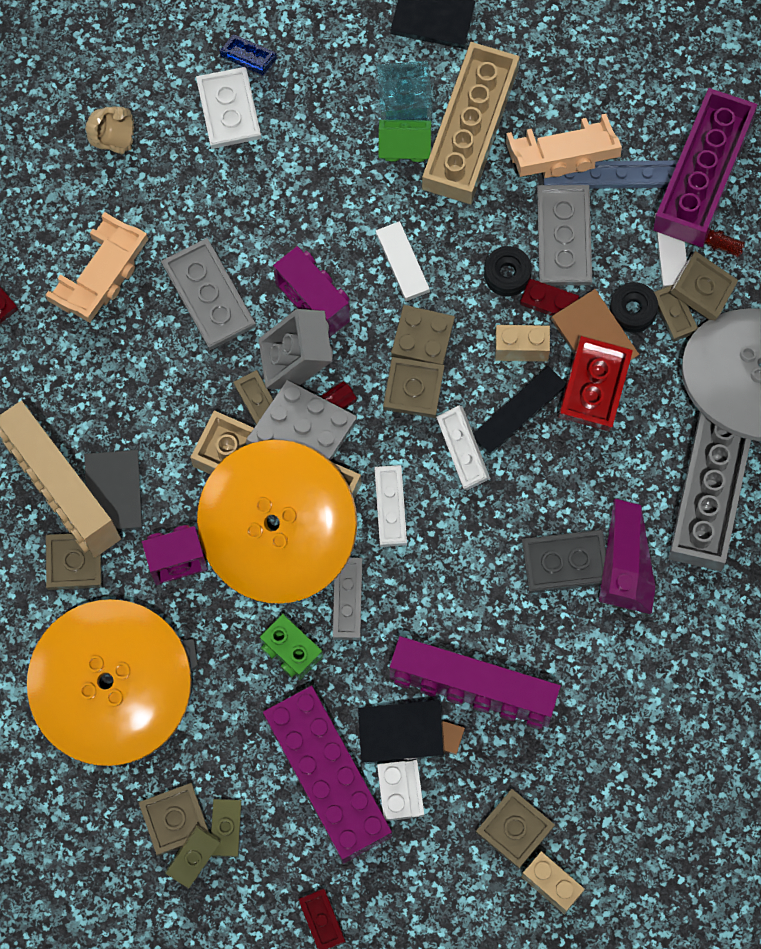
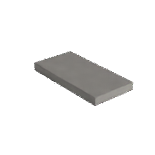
M537 185L539 282L550 286L592 285L589 185Z
M208 238L161 261L164 270L209 351L256 327V323Z

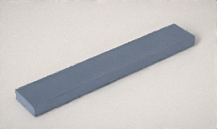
M678 160L595 162L594 169L564 174L560 177L544 178L543 175L544 185H589V189L667 188Z

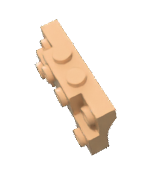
M607 114L601 115L600 123L588 124L587 118L581 119V130L540 137L537 139V143L532 129L526 130V137L518 139L513 138L512 132L506 133V145L512 163L516 164L519 176L543 172L544 178L560 177L564 174L594 169L595 162L621 157L622 146L619 138L612 130Z
M106 212L102 214L103 221L97 230L92 229L90 232L91 238L102 245L77 279V284L60 274L57 278L59 284L54 291L46 293V298L49 302L69 314L70 312L74 313L89 323L103 304L106 306L110 299L114 300L121 289L120 285L125 278L129 279L135 270L134 260L148 241L147 233L117 220Z

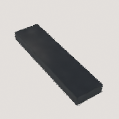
M548 366L473 433L476 443L490 456L562 392L567 384Z

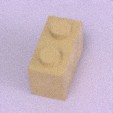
M496 325L495 361L548 362L550 326Z
M542 851L522 874V878L564 915L585 890Z

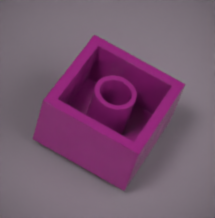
M179 526L172 533L165 535L163 533H155L149 535L147 540L142 541L149 570L155 585L208 570L195 526Z

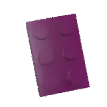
M296 246L273 265L275 284L297 309L325 311L330 338L350 322V299L341 288L337 290L331 284L333 281L325 270L320 271L314 265L316 262L308 251L303 252Z

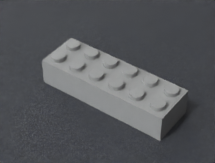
M701 412L698 417L668 559L722 571L727 559L751 440L723 430L707 419Z

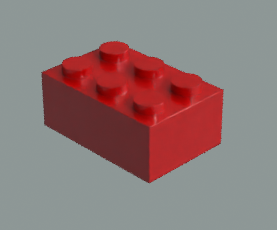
M581 336L576 347L558 418L610 431L614 424L633 350Z

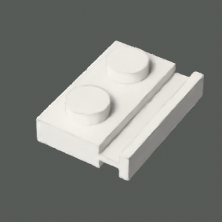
M417 760L377 764L385 820L392 821L419 816L424 817Z

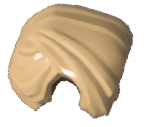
M118 106L105 107L91 113L85 129L87 139L92 146L99 149H109L119 154H124L125 151L132 149V136L134 135L135 127L133 116L128 108Z

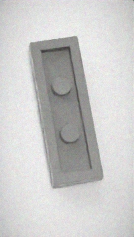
M349 558L344 569L334 580L333 640H360L362 558Z

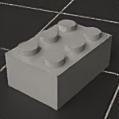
M296 309L258 339L266 389H281L287 380L300 386L332 362L333 350L330 346L329 325L326 321L325 311Z

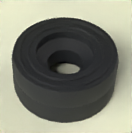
M503 246L494 250L486 259L484 267V279L487 286L494 293L505 297L515 296L523 292L532 273L529 257L521 249L513 246ZM504 266H512L515 269V274L512 277H505L501 274L500 270Z
M630 282L620 286L614 292L609 310L623 331L638 333L646 330L653 324L658 311V300L653 290L647 285ZM629 302H637L641 306V311L636 314L630 313L626 305Z

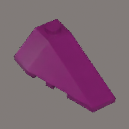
M615 499L599 602L651 614L656 587L642 507L639 504Z

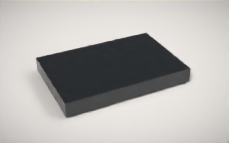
M398 0L390 34L465 49L476 0Z
M440 700L358 708L362 764L445 757L442 703Z

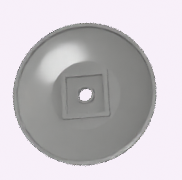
M761 309L732 310L720 314L716 320H708L692 334L686 345L681 369L684 386L690 399L707 419L729 433L755 441H761V367L758 366L761 363Z

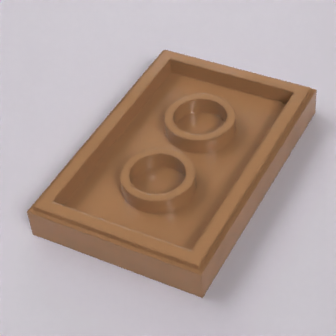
M596 289L550 318L574 355L578 341L583 336L633 350L631 360L639 356V353Z

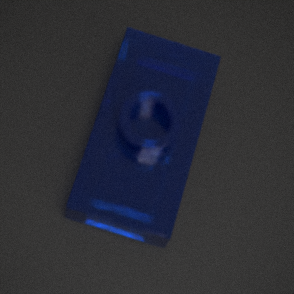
M234 34L220 49V57L261 75H264L277 59L276 52Z

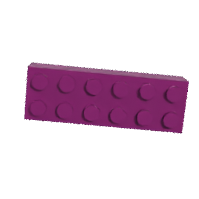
M708 88L657 211L653 231L703 248L754 122L758 104Z
M399 636L389 667L390 679L394 680V684L397 686L409 688L411 685L421 688L420 692L435 697L436 693L447 696L446 700L454 704L462 705L463 702L472 704L473 708L480 712L489 713V710L500 713L499 716L510 721H515L518 718L527 721L526 725L536 729H542L543 726L549 727L561 685L402 636Z
M312 686L263 711L269 728L343 864L392 838L390 827Z

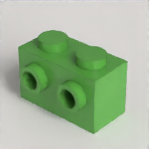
M379 120V158H384L386 161L410 159L414 162H422L425 159H429L431 154V121Z
M284 614L260 636V641L263 645L261 650L269 658L273 659L276 657L283 663L280 666L281 669L291 678L295 675L301 680L323 658L322 650Z

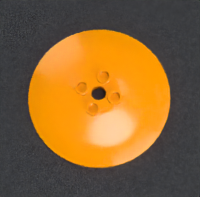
M274 439L243 446L218 464L202 490L197 512V527L204 555L222 581L248 598L266 603L281 604L308 598L326 588L337 578L353 551L357 534V512L350 487L341 472L329 459L304 444ZM270 515H275L280 521L277 530H271L267 525V519Z
M108 599L88 602L71 609L50 625L38 641L33 651L27 674L29 706L41 732L64 754L88 764L101 766L123 765L150 755L174 734L189 704L192 684L191 668L182 641L173 628L153 611L141 605L123 600ZM104 674H110L113 677V685L109 689H102L99 684V680Z

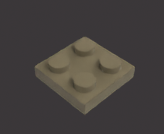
M694 251L670 293L707 319L716 320L738 280Z
M403 305L391 357L443 365L455 316Z
M392 357L383 410L436 418L445 365Z
M72 534L46 535L47 590L102 588V553L96 558L93 557L90 551L84 553Z
M192 783L138 802L157 856L181 848L197 825L209 832Z
M511 789L476 830V834L515 867L520 869L555 827V824Z

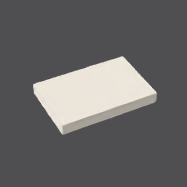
M246 67L196 76L211 149L261 139Z

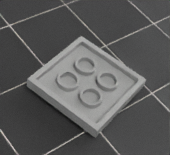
M287 380L246 439V445L274 439L294 441L315 449L331 461L356 424L357 416Z

